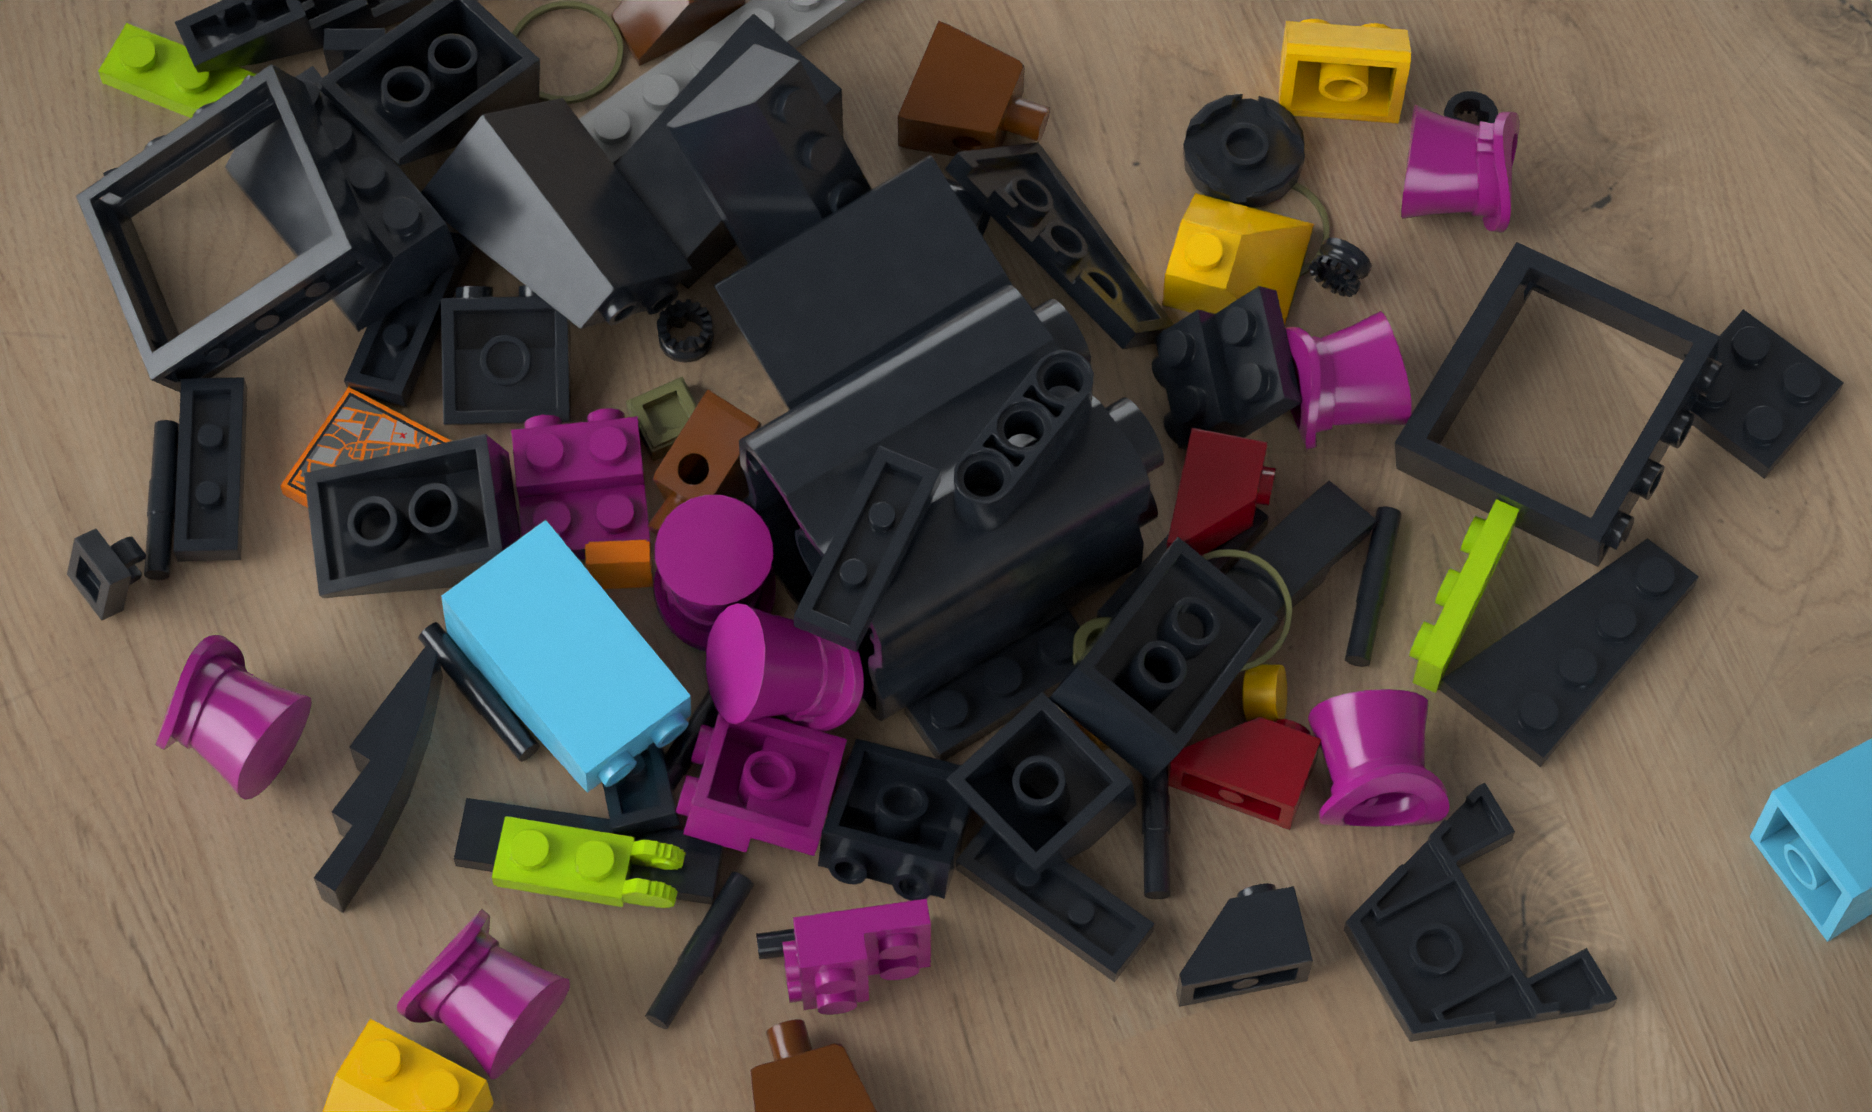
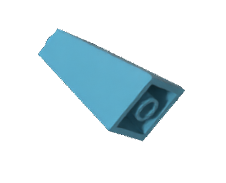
M546 520L441 595L447 634L471 663L482 673L505 703L587 793L601 782L606 787L614 785L635 767L637 762L633 758L634 756L643 752L653 742L658 748L666 746L687 728L688 721L686 719L691 716V695Z
M1872 738L1773 790L1750 835L1751 840L1827 942L1872 914Z

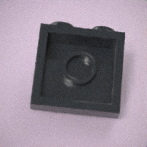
M526 285L518 286L519 297H494L493 287L463 286L456 287V298H441L443 424H524L529 418L539 415H554L559 417L562 423H571L570 320Z
M1258 286L1216 314L1197 309L1155 336L1159 356L1155 357L1152 361V372L1157 382L1166 389L1170 411L1164 416V428L1171 440L1178 444L1180 449L1187 450L1192 428L1245 438L1302 403L1276 290Z
M856 738L822 830L818 866L828 868L835 879L846 884H860L865 879L893 885L895 892L907 900L927 899L930 895L945 899L956 867V860L961 852L963 834L972 810L946 781L961 765Z

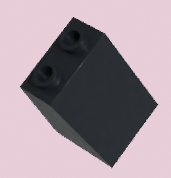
M752 14L735 31L614 165L692 267L690 272L680 282L687 289L726 256L737 244L666 126L676 115L753 44H758L801 61L844 138L842 89L755 14Z
M563 98L483 114L421 191V194L444 221L580 329L604 322L613 326L623 322L633 314L646 311L649 315H653L662 311L677 298L679 291L676 287L692 269Z

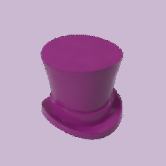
M1415 105L1409 141L1401 218L1471 212L1473 216L1483 217V223L1487 230L1499 233L1504 232L1508 228L1511 216L1512 166L1520 127L1518 114L1516 112L1503 111L1497 115L1494 123L1480 121V125L1446 117Z
M1381 311L1350 327L1321 338L1311 337L1305 330L1299 327L1285 328L1302 403L1291 409V413L1306 450L1317 447L1316 432L1332 430L1335 425H1406L1411 416L1410 386L1398 343L1384 313Z
M703 495L691 498L680 504L665 518L655 542L657 569L654 577L653 591L658 612L674 635L689 646L706 652L713 624L720 613L728 606L737 603L745 604L771 614L776 597V580L771 565L773 561V542L769 529L760 515L750 506L736 498L724 495Z
M737 603L728 606L720 613L713 624L706 648V676L714 705L722 718L727 722L739 724L763 717L784 715L786 718H790L796 725L807 727L811 730L827 731L845 723L859 706L863 693L864 678L858 650L854 652L794 626L793 619L773 615L745 604Z
M211 635L199 642L190 654L166 710L155 745L165 750L177 741L187 749L193 748L221 774L239 797L244 800L252 799L262 793L272 783L286 764L306 725L312 702L311 698L306 695L277 687L253 676L254 674L247 672L244 656L237 645L224 636Z
M1393 689L1357 691L1329 698L1317 704L1310 711L1308 716L1309 725L1314 736L1321 739L1320 748L1333 783L1331 787L1332 797L1319 810L1321 824L1365 827L1421 826L1439 822L1446 817L1450 807L1446 788L1436 775L1425 768V730L1429 704L1423 695Z
M481 909L405 992L397 1004V1011L411 1022L425 1023L434 1020L438 1023H444L473 1054L489 1078L495 1080L524 1053L546 1027L563 1003L570 988V980L541 969L499 947V941L489 935L490 915Z

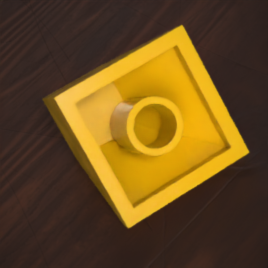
M1195 193L1181 220L1165 272L1162 305L1190 313L1199 309L1216 314L1256 287L1262 286L1277 291L1285 325L1314 224Z

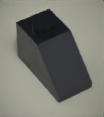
M1269 883L1253 885L1241 890L1236 898H1231L1227 901L1179 974L1176 991L1179 1007L1308 981L1313 959L1294 886L1276 889L1274 884Z

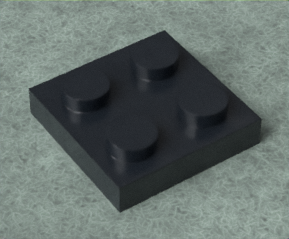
M1743 309L1720 335L1718 361L1724 363V367L1715 380V389L1708 398L1699 395L1690 410V413L1694 414L1692 426L1765 479L1837 397L1844 382Z

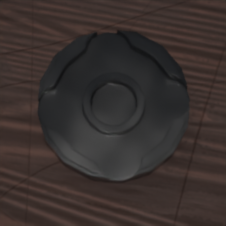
M1243 94L1226 95L1207 103L1190 120L1183 143L1185 171L1195 188L1205 196L1251 208L1262 207L1281 199L1298 182L1305 161L1303 130L1293 114L1276 101L1262 96H1258V100L1251 98L1242 99Z

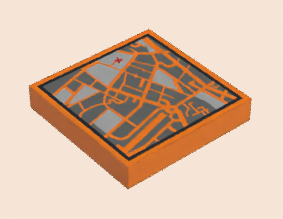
M348 386L280 487L284 496L308 508L304 473L451 442V440Z

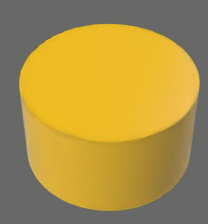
M1261 664L1255 668L1245 670L1242 686V703L1247 721L1257 717L1273 722L1276 719L1285 718L1287 708V677L1283 665Z

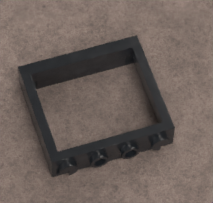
M273 64L254 76L248 75L237 88L216 102L203 105L194 112L191 119L167 135L154 138L146 144L142 152L118 168L104 172L103 178L76 195L150 379L177 392L181 390V379L214 377L384 265L305 83ZM282 117L332 235L179 335L131 218Z
M1516 242L1396 439V469L1488 514L1496 499L1520 510L1515 527L1599 567L1610 547L1617 550L1621 541L1625 542L1634 524V517L1629 514L1639 497L1649 500L1655 492L1665 469V466L1660 464V461L1669 446L1678 449L1686 439L1694 421V414L1690 413V410L1698 396L1702 395L1708 398L1714 391L1715 380L1724 367V363L1718 361L1720 336ZM1533 290L1683 360L1591 518L1440 445Z

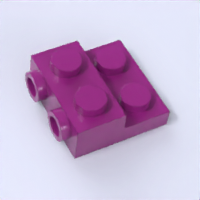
M604 408L591 412L587 417L588 422L562 424V420L557 416L539 415L526 420L524 423L525 428L511 430L522 537L546 520L579 560L585 559V544H589V542L650 541L651 548L650 530L647 527L649 518L638 417L625 418V413L619 409Z
M718 713L714 728L701 725L691 762L703 765L700 778L686 775L676 813L688 816L683 834L742 852H747L750 839L753 838L815 856L847 739L772 717H763L739 724H732L727 722Z
M927 899L793 917L795 940L782 942L789 1003L802 1001L804 1010L817 1008L819 1013L826 1015L846 1013L855 1009L858 1002L869 1001L868 975L880 974V977L885 980H901L918 974L919 968L931 967V922Z

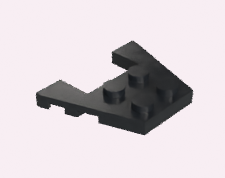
M1486 783L1477 786L1447 821L1444 820L1429 835L1428 840L1404 865L1401 864L1345 922L1344 932L1410 1042L1602 1012L1614 1007L1618 999L1587 948L1529 978L1525 977L1459 868L1512 841L1515 833Z

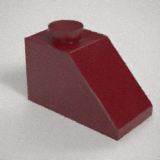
M1192 428L1167 540V549L1179 537L1202 556L1252 527L1257 504L1269 506L1274 485L1276 468L1265 466L1268 442Z
M1257 717L1184 747L1171 761L1168 783L1170 787L1290 830L1316 764L1321 739L1312 736L1306 727L1295 721L1276 719L1273 722Z

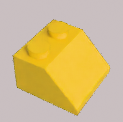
M1306 19L1301 22L1286 21L1281 50L1278 103L1290 111L1293 116L1399 124L1411 65V47L1408 30L1391 29L1379 23L1350 26L1330 24L1321 19Z
M369 1019L334 1077L323 1112H489L494 1101L486 1079Z

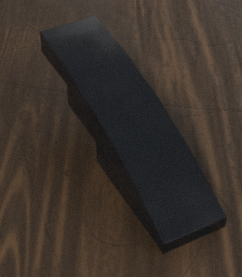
M222 0L175 21V24L196 71L201 73L259 64L323 48L324 29L384 28L411 17L433 2V0Z
M1329 480L1285 517L1248 553L1262 558L1279 573L1288 588L1293 608L1324 582L1330 568L1370 535L1377 520ZM1241 558L1225 575L1279 618L1263 639L1264 641L1279 628L1285 616L1283 596L1277 583L1267 571L1257 564Z
M427 645L349 746L355 766L361 773L332 810L338 832L344 838L314 876L321 899L342 913L380 858L409 800L431 737L443 673L437 652Z

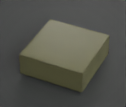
M683 376L626 401L629 416L638 417L640 437L653 461L666 456L697 407V403Z

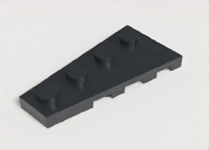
M1039 142L957 152L945 168L1122 349L1156 344L1155 336L1174 325Z
M1647 538L1441 679L1438 690L1541 767L1695 587L1699 576Z

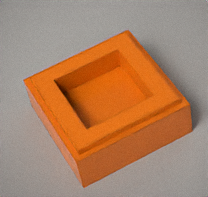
M601 541L585 544L586 569L602 589L654 586L650 541Z

